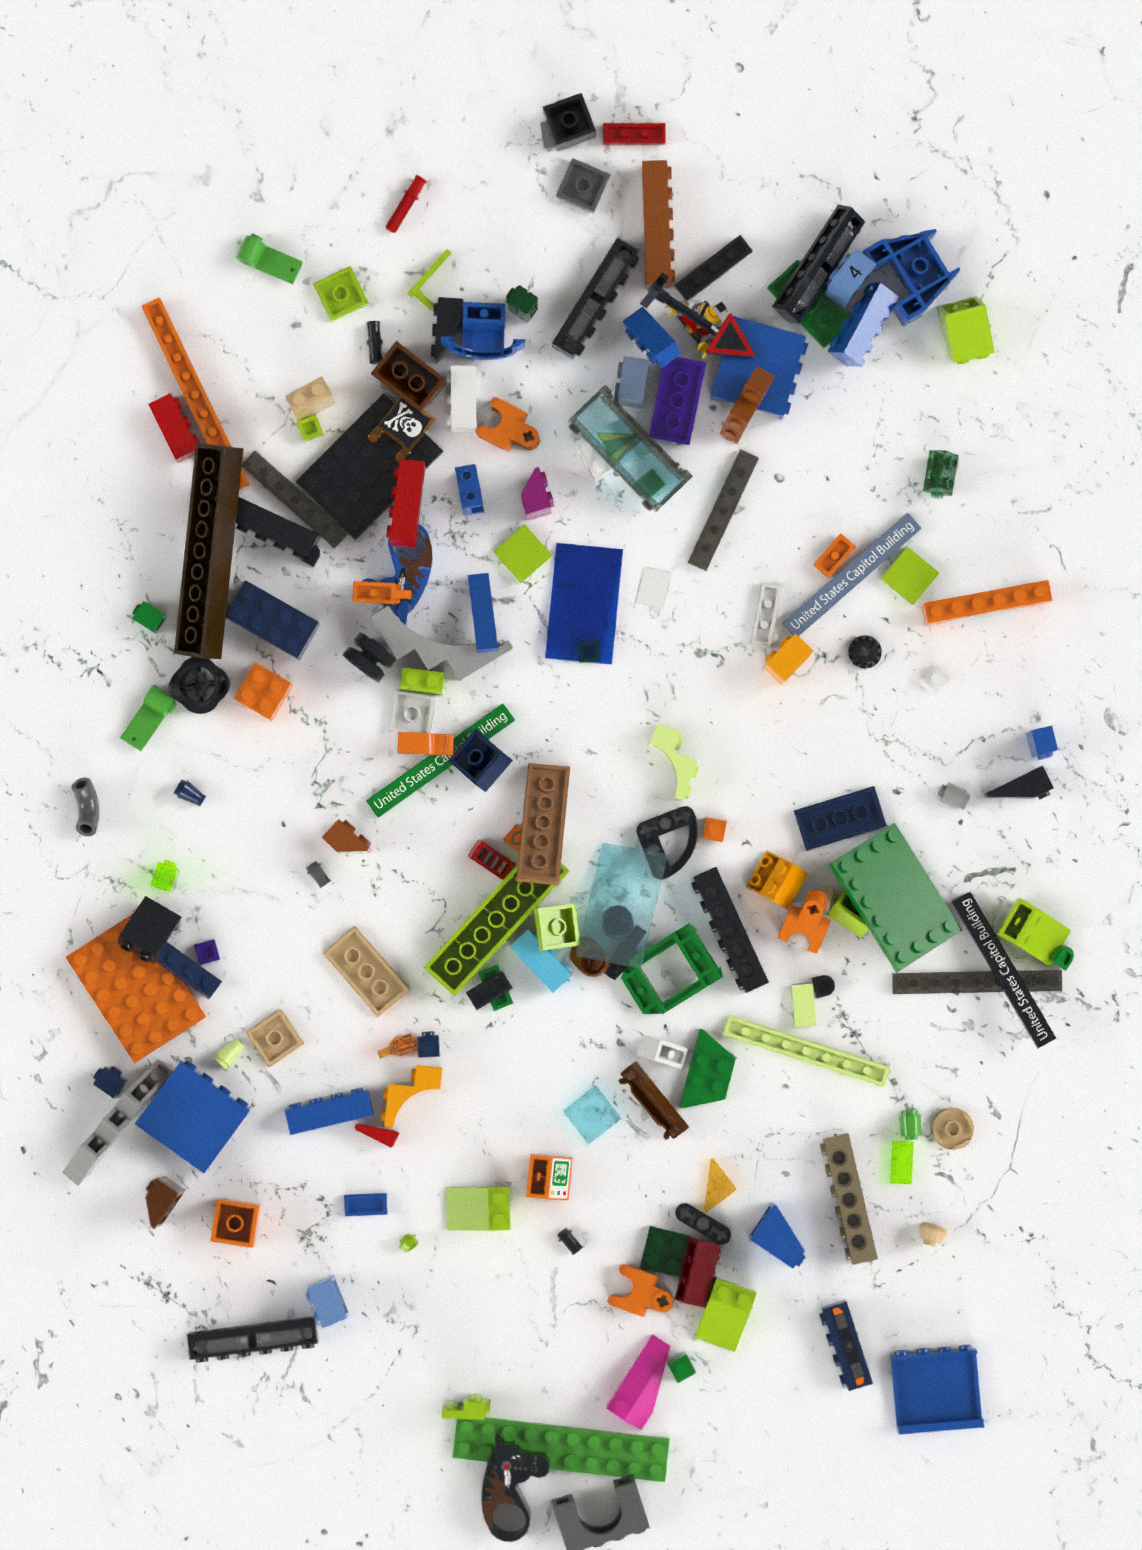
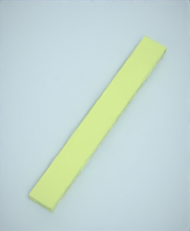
M728 1015L722 1033L724 1036L882 1087L885 1086L890 1070L889 1066Z

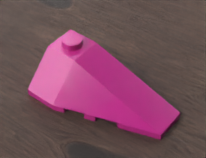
M652 1334L606 1404V1409L625 1422L642 1430L654 1411L671 1346Z

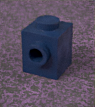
M434 1031L422 1032V1036H417L418 1058L441 1056L439 1035H435Z
M112 1065L110 1068L105 1066L103 1069L99 1068L93 1076V1079H95L93 1085L114 1099L120 1094L128 1080L121 1076V1070Z

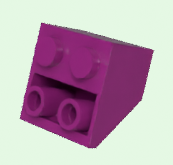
M539 467L534 469L521 493V501L527 520L551 514V507H554L551 491H546L548 481L545 471L540 472Z

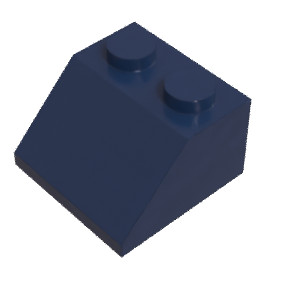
M475 729L448 761L477 787L487 792L513 760Z

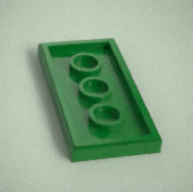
M798 259L767 287L776 299L800 264ZM824 287L800 323L823 349L830 344L835 336H838L842 330V323L851 316L845 309H842L824 295L826 291Z

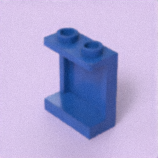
M476 465L455 467L463 515L469 516L484 513Z

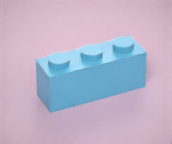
M527 929L509 946L553 993L572 976L569 973L572 969L564 961L560 963L555 958L557 953L553 949L539 951L538 937L535 930L530 932Z

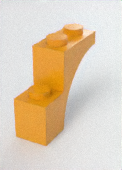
M416 1065V1069H412L411 1082H415L414 1086L389 1084L388 1088H384L383 1100L387 1101L386 1109H382L381 1122H384V1127H394L399 1109L411 1096L424 1090L440 1089L443 1068Z

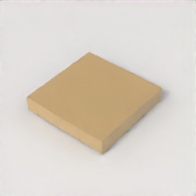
M279 1009L245 1032L269 1068L305 1044L282 1009Z

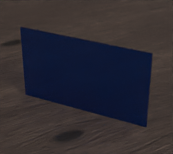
M556 543L545 658L612 665L623 549Z

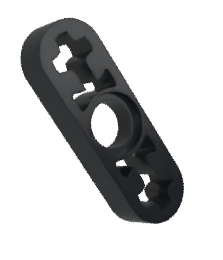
M681 1203L676 1207L675 1215L680 1222L717 1244H726L731 1239V1231L727 1226L688 1203ZM688 1207V1212L693 1216L695 1212L699 1213L695 1217L693 1225L689 1223L692 1220L687 1216L684 1218L680 1217L681 1213L679 1210L681 1208L685 1209ZM702 1217L709 1220V1227L705 1230L697 1227V1221ZM713 1223L717 1224L715 1229L718 1231L726 1230V1239L721 1238V1240H718V1235L712 1232L711 1236L707 1234L712 1229Z

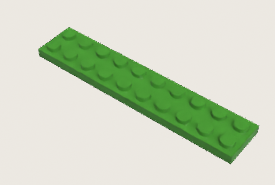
M485 1417V1420L457 1419L452 1458L488 1462L491 1453L495 1449V1436L498 1433L505 1442L515 1441L523 1450L545 1453L550 1458V1469L625 1477L633 1474L635 1479L665 1482L670 1438Z

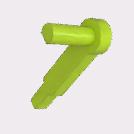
M448 249L445 250L407 293L411 298L415 296L429 310L433 308L434 303L419 289L451 255L452 252Z

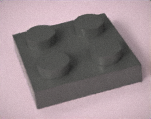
M572 158L557 191L556 198L594 214L611 174Z

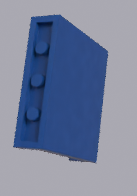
M733 316L755 356L753 358L722 355L710 400L717 402L722 400L735 404L748 379L758 366L774 375L775 378L757 410L780 416V419L783 420L784 414H789L792 404L788 402L789 395H794L797 383L793 382L795 374L800 375L803 363L799 362L801 354H806L808 343L805 342L806 336Z
M180 1060L144 1112L136 1120L135 1125L199 1171L205 1173L250 1112V1109L247 1108L249 1104L240 1097L235 1099L230 1096L231 1091L225 1086H216L212 1083L214 1079L205 1072L202 1075L195 1070L197 1067L190 1061L186 1060L183 1062Z
M959 1345V1349L951 1350L950 1346L938 1347V1351L929 1352V1348L916 1349V1353H908V1350H897L895 1354L890 1355L896 1429L899 1435L984 1428L976 1356L978 1351L976 1348H972V1345Z

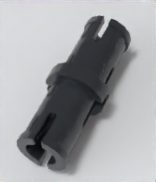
M368 321L367 346H369V362L372 365H376L382 359L383 339H381L380 321Z

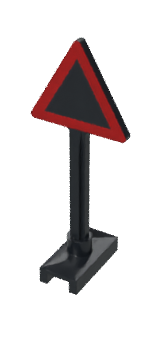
M663 272L649 287L648 293L640 302L642 306L647 308L656 299L662 304H667L712 334L714 338L706 350L707 354L753 358L755 356L731 313L727 315L721 327H717L670 296V293L663 289L669 278Z

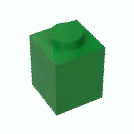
M145 601L142 604L138 603L132 612L134 615L132 619L155 634H157L167 618L164 613Z
M686 1352L667 1361V1365L677 1383L696 1374V1370Z

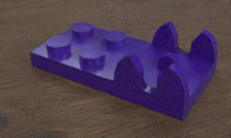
M676 357L662 368L649 437L690 445L706 362Z

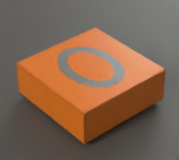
M515 824L503 841L519 852L522 828Z

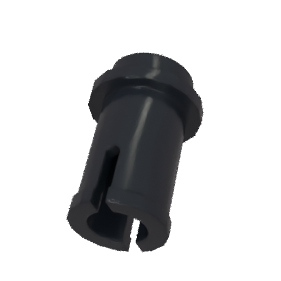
M566 1227L557 1234L558 1241H562L571 1254L575 1255L583 1246L573 1236L572 1230H568Z

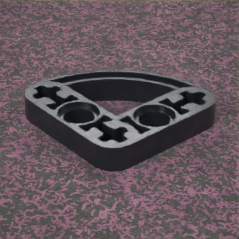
M682 806L648 819L637 826L636 833L650 870L656 879L664 880L677 873L688 862L695 849L698 826L695 813L688 806ZM682 810H685L686 813H691V816L688 817L689 821L685 822L684 819L678 820L677 822L680 825L675 826V820L671 814L675 813L676 817L682 815ZM667 817L671 820L672 825L669 829H662L659 822L662 818ZM656 821V827L660 833L656 834L655 830L649 832L650 836L648 837L645 834H640L643 825L650 828L654 826L651 822ZM688 825L689 837L687 846L681 857L670 866L658 836ZM653 844L657 845L660 850L659 854L655 857L650 856L647 852L648 847ZM663 856L664 861H660L662 867L667 868L664 876H661L660 873H655L658 866L656 863L652 865L651 860H657Z

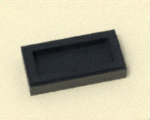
M500 971L467 991L466 994L475 1009L479 1010L512 990L513 987L504 972Z

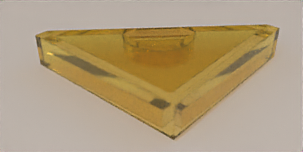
M714 1158L710 1159L704 1206L705 1213L709 1212L737 1190Z

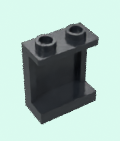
M145 896L120 933L117 943L123 950L138 955L142 961L154 964L172 933L179 927L182 916Z

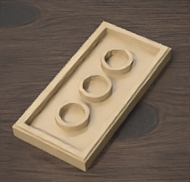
M356 926L351 928L323 953L377 1017H380L410 991L408 986Z

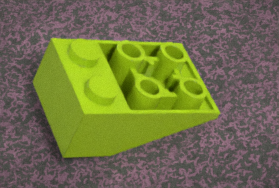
M1016 898L997 930L996 936L1051 967L1053 962L1049 957L1058 946L1064 944L1071 930L1021 898Z

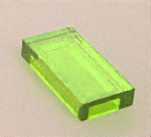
M892 1140L890 1183L912 1185L914 1142Z

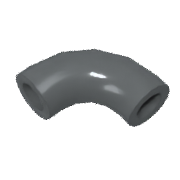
M83 777L76 780L72 784L71 789L78 805L76 831L83 836L90 837L97 831L100 817L99 802L90 778Z

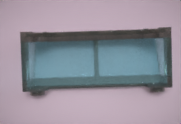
M605 384L567 421L570 424L568 428L576 436L580 434L643 500L641 504L649 512L652 510L655 513L693 475L687 469L683 470L681 467L678 469L680 464L676 463L618 402L619 400L617 398L612 400V391Z

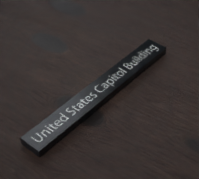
M971 891L951 902L1036 1048L1039 1049L1056 1039L1055 1034Z

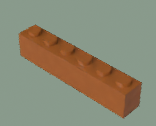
M667 160L642 161L646 289H649L662 272L669 276L664 288H671V282H675V269H671V261L675 259L674 249H670V241H674V229L669 228V220H673V208H669V200H672V187H668V179H672L671 166L667 167Z

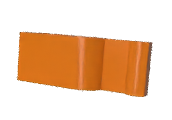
M398 732L397 753L453 756L454 734Z

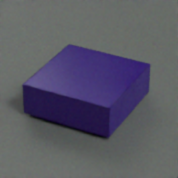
M215 939L194 945L199 965L221 960Z

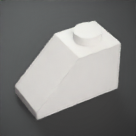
M643 1034L637 1055L682 1069L688 1049Z

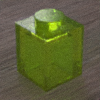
M166 859L164 863L158 862L150 886L173 893L180 869L176 868L177 863Z

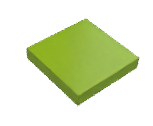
M351 266L313 283L331 322L369 305Z
M525 524L493 551L520 583H523L552 557V554Z
M907 546L880 580L913 606L940 572Z

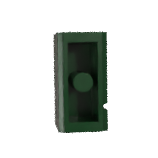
M521 285L516 288L512 287L506 295L509 311L516 316L519 315V318L524 322H530L539 309L538 297L531 292L528 293V290Z

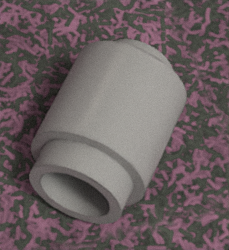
M950 782L946 785L942 784L938 792L940 802L957 810L959 808L964 810L971 796L967 793V790Z

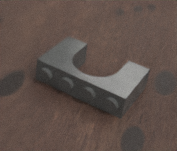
M633 1474L613 1480L620 1509L616 1518L603 1526H592L581 1519L572 1493L552 1500L553 1510L566 1550H585L590 1547H600L606 1542L612 1540L619 1541L628 1535L641 1534L650 1528Z

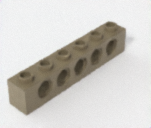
M849 1133L822 1138L823 1143L820 1144L822 1156L827 1157L828 1164L825 1165L827 1177H831L833 1185H830V1192L832 1198H836L838 1206L834 1207L837 1219L841 1218L843 1226L839 1227L842 1240L846 1239L848 1247L844 1248L846 1260H851L852 1265L877 1260L878 1257ZM837 1151H841L844 1155L841 1163L833 1161V1154ZM842 1172H846L849 1176V1180L845 1184H840L837 1180L838 1175ZM846 1193H851L854 1197L850 1205H845L842 1201ZM851 1214L858 1216V1223L854 1226H850L847 1223V1218ZM856 1235L863 1237V1244L859 1247H855L852 1244V1239Z

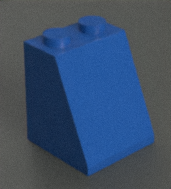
M771 1202L748 1238L794 1269L795 1266L799 1267L806 1257L804 1256L805 1250L779 1208Z

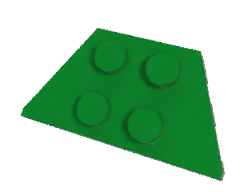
M699 1029L679 1108L725 1100L736 1058L703 1029Z

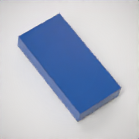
M387 1193L344 1195L345 1216L387 1215Z

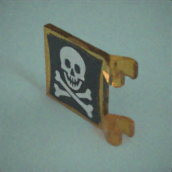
M399 397L377 427L369 434L368 438L370 442L375 444L381 435L385 433L403 448L395 456V460L399 463L400 459L405 460L436 419L424 410L419 412Z

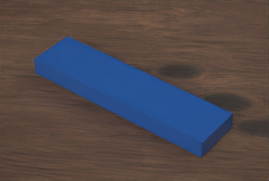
M489 573L468 575L477 653L498 651Z

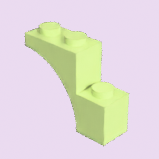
M658 723L650 745L661 750L671 761L677 778V789L674 799L683 801L684 797H689L692 786H689L691 777L696 778L700 767L696 766L697 760L674 752L675 749H680L684 739L680 737L681 732Z

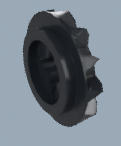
M862 635L856 637L849 645V659L859 668H871L881 659L882 649L880 643L873 636ZM859 644L864 646V648L873 647L869 651V657L866 655L858 657L862 651Z

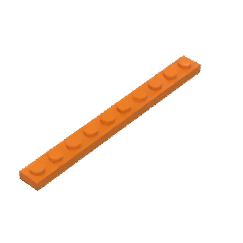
M159 297L142 305L145 316L206 443L232 447L161 298ZM241 469L239 490L250 485L243 469Z

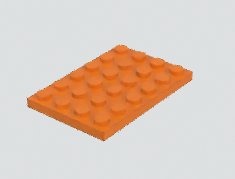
M131 914L65 958L134 1064H136L205 1019L206 1016L182 980L157 962L154 964L146 963L135 953L123 950L117 943L120 933L133 915Z

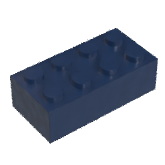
M245 580L226 613L227 620L299 661L320 626L317 620Z

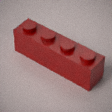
M400 459L399 466H395L394 479H397V484L392 486L391 498H395L394 506L390 505L389 518H392V523L387 525L386 538H390V545L416 548L425 477V462Z

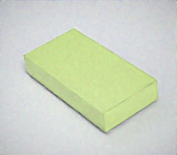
M813 984L791 985L794 1028L816 1026Z

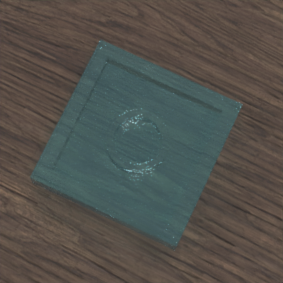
M597 1085L563 1110L564 1114L588 1145L622 1119Z

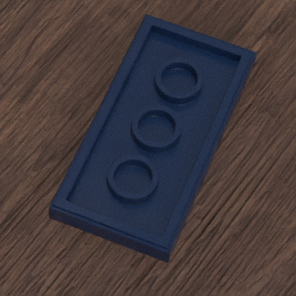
M875 786L793 811L806 851L887 826Z

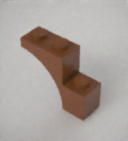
M758 366L755 368L719 433L726 440L738 444L755 411L769 390L775 378L774 375Z

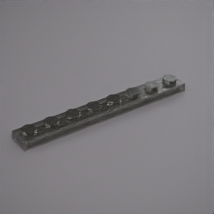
M1062 970L1018 971L1029 992L1063 991ZM992 971L892 973V994L1003 992Z

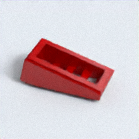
M480 839L477 840L467 855L470 859L502 880L508 876L516 864ZM482 847H484V851L479 856V858H477L476 856L478 855ZM492 852L487 862L484 863L483 861L488 855V853ZM498 856L499 860L497 861L495 866L493 868L490 867L495 858ZM504 861L507 862L500 873L497 872Z
M356 1124L354 1127L358 1132L390 1148L394 1146L400 1134L398 1131L364 1124Z

